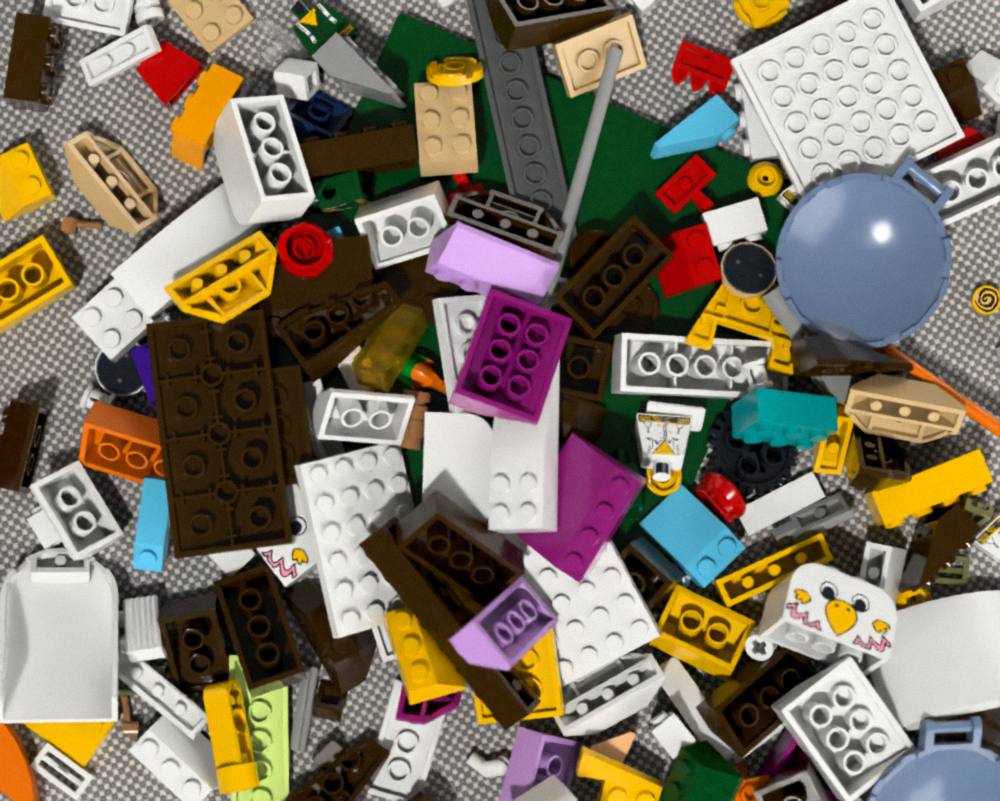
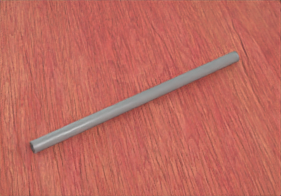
M609 47L560 221L559 228L561 227L565 234L556 256L550 258L560 263L559 269L541 303L537 305L550 311L552 303L548 299L556 292L623 54L622 50Z

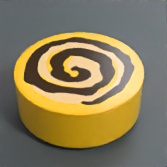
M992 286L979 287L971 296V306L978 314L990 315L1000 307V293Z

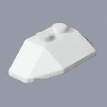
M629 652L563 686L562 694L565 715L556 716L554 719L564 736L597 735L648 706L666 679V676L652 653L639 654Z

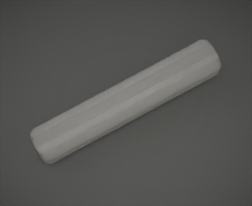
M310 665L303 666L307 679L299 684L290 740V749L304 752L307 749L319 668Z

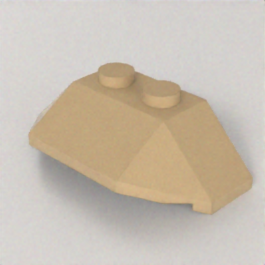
M89 131L81 133L64 144L73 182L109 226L137 234L158 221V189L123 146L108 139L94 136V133Z
M877 374L851 385L844 406V413L850 416L864 433L922 444L940 439L948 434H958L966 413V407L936 384Z

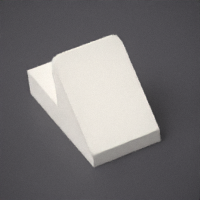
M980 50L966 66L975 86L1000 110V60Z

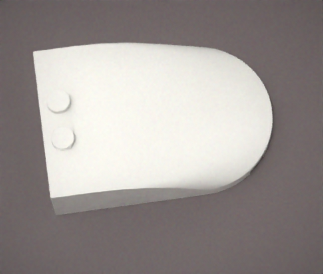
M66 548L46 549L26 557L25 562L16 569H11L2 584L0 592V723L118 722L119 595L113 574L108 567L105 568L98 563L94 556L74 561Z

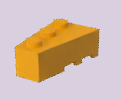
M215 63L211 65L208 72L204 70L201 73L197 82L198 89L195 94L190 93L183 106L185 108L181 116L177 115L171 124L170 131L173 132L171 156L202 171L206 163L204 162L205 153L210 145L214 147L216 121L229 99L235 98L236 95L239 96L243 87V77Z

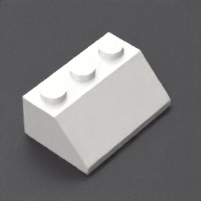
M439 181L359 206L354 221L360 234L368 233L371 260L376 270L429 254L431 241L452 226L445 219L449 204Z
M330 388L317 395L311 420L317 439L401 445L416 399L414 395Z
M79 460L29 486L74 561L88 558L113 545L123 535L122 530Z
M165 716L160 717L128 750L181 801H204L218 786L211 741L202 733L193 741Z

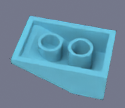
M682 484L677 491L667 495L639 522V525L696 586L705 588L746 548Z

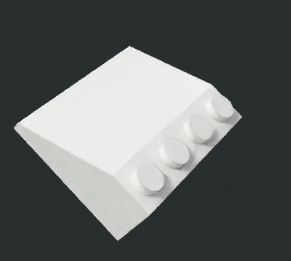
M849 655L792 688L771 705L836 798L841 801H854L879 781L895 763L917 750Z

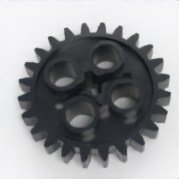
M730 408V413L727 411L721 413L722 420L717 419L712 423L717 430L712 429L707 433L714 439L705 443V446L713 449L711 453L706 455V458L715 460V463L709 468H718L720 471L718 474L735 484L739 492L745 488L746 496H750L754 489L757 496L764 494L765 489L768 493L774 491V484L778 487L784 485L782 477L787 479L792 476L787 468L797 466L791 460V458L799 455V452L792 450L794 445L774 447L770 446V442L747 444L743 442V439H738L739 446L734 448L728 440L729 435H732V410ZM755 446L756 451L750 452L748 447ZM767 450L775 454V463H771L766 458ZM742 461L750 465V474H745L742 471Z

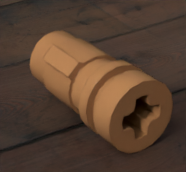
M403 389L402 395H414L416 400L400 447L420 450L424 437L425 412H429L430 407H427V403H431L432 393Z

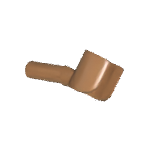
M66 217L62 220L60 231L65 234L75 235L77 227L102 228V221H83Z
M128 696L121 697L124 714L122 731L128 737H139L140 721H131Z

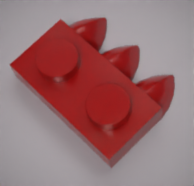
M682 41L672 67L673 82L677 85L690 75V84L693 92L698 91L708 82L711 98L716 94L719 96L725 90L733 68L730 60L732 58Z

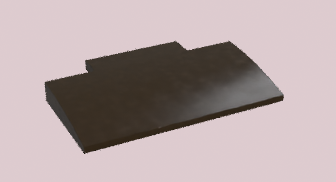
M263 309L241 312L223 324L203 317L146 324L174 558L179 559L294 544L287 485L298 484L295 465L313 461L301 364L272 368L266 314Z

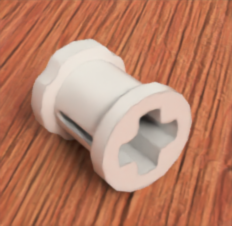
M765 357L740 365L741 369L745 370L749 383L748 393L756 388L773 386V381L769 380L765 369Z
M89 384L81 398L79 407L91 409L95 402L93 399L114 406L117 395L105 394L96 390L94 385Z

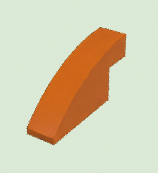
M0 723V791L13 801H40L33 768L30 767L31 760L21 739L10 723Z

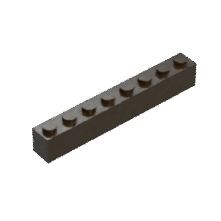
M394 516L359 544L360 547L382 573L384 579L397 592L402 602L419 620L420 625L434 639L439 649L445 653L456 667L457 672L463 676L474 690L475 695L482 700L492 713L494 719L506 731L527 717L540 704V699L514 666L505 671L469 664L463 656L457 653L449 639L463 628L474 615L448 582L397 548L396 524L400 521Z

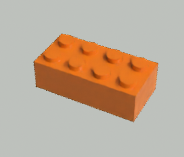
M95 400L84 421L79 453L80 463L82 466L143 484L145 475L165 478L158 419Z

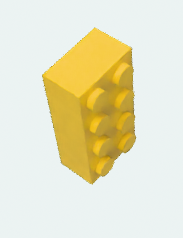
M43 235L0 260V335L77 289L76 284L52 244Z
M978 449L913 474L911 482L880 491L873 490L863 495L876 527L884 525L886 529H891L906 523L905 517L911 515L912 518H918L933 512V505L938 504L939 508L959 502L961 501L959 495L965 493L966 497L984 492L988 490L986 484L993 482L981 450Z

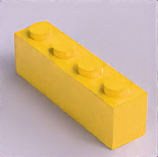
M818 533L714 580L713 583L724 607L728 608L778 585L804 564L817 563L823 565L834 560L823 534Z

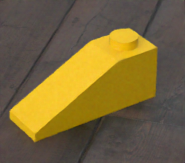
M821 392L822 396L833 397L830 392ZM837 402L838 431L828 436L827 440L820 441L814 446L812 471L815 473L842 474L854 424L850 416L844 413L845 403Z

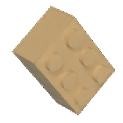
M430 82L414 83L421 177L479 173L472 83L461 86H440Z

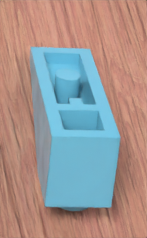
M716 94L655 142L650 156L653 159L715 147L722 140L726 143L737 133L736 127L740 118Z
M145 475L135 536L133 569L162 572L168 558L170 534L165 478Z

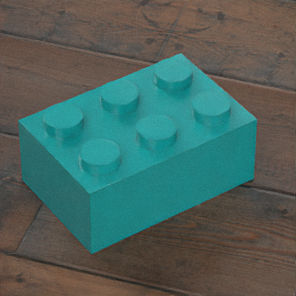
M756 388L731 405L732 438L743 439V442L747 444L770 442V446L774 447L796 445L797 449L808 450L812 449L813 445L818 442L827 440L828 436L838 431L836 397Z

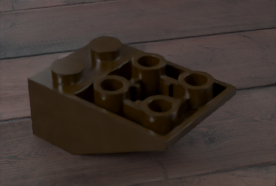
M958 502L936 509L916 528L898 587L900 593L910 590L915 592L919 588L926 589L931 586L937 579L935 574L941 568L945 570L951 566L957 559L954 555L960 549L965 550L975 542L976 538L974 535L981 528Z

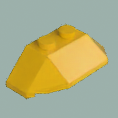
M259 230L165 286L164 291L181 311L223 324L271 295L277 250Z

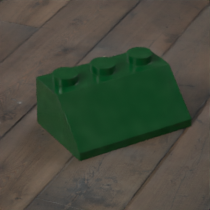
M707 740L686 745L680 748L660 801H735L744 776Z

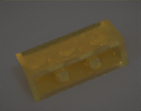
M403 303L366 339L360 353L356 354L352 361V369L358 384L389 392L428 328L422 308Z

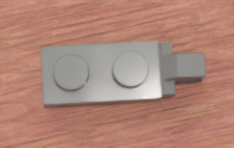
M838 492L789 515V519L783 525L772 529L778 546L782 548L803 541L853 518L854 514L842 493Z

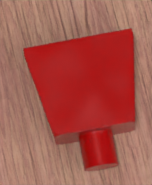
M162 40L159 43L162 51L144 60L136 71L164 106L170 109L205 69L199 61Z

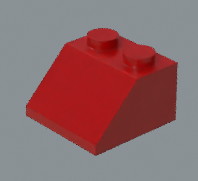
M706 223L674 232L659 239L675 255L658 273L665 298L719 283L722 280L720 267Z

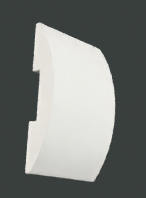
M1000 590L944 597L897 611V624L890 659L873 670L870 676L874 690L904 732L920 729L922 719H932L933 722L946 721L948 718L1000 707Z

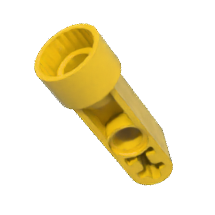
M235 679L206 685L203 690V699L220 795L260 787L242 690L239 683Z

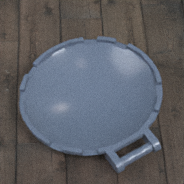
M910 155L905 157L891 176L862 172L841 175L827 180L803 196L787 216L779 234L776 247V275L781 294L787 306L799 322L809 331L818 332L819 336H831L864 348H877L908 337L922 327L939 307L949 284L948 279L952 255L950 240L938 213L953 195L954 190L948 185L944 187L914 163L915 159ZM906 173L910 174L938 197L932 202L902 179Z
M969 717L968 720L933 722L932 719H922L920 722L917 751L905 756L888 769L873 787L866 801H1000V756L981 746L983 729L981 718ZM966 732L965 741L934 743L935 734Z

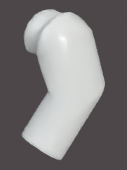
M474 751L466 763L482 776L490 778L506 774L510 759L505 755H499L494 760L486 761Z

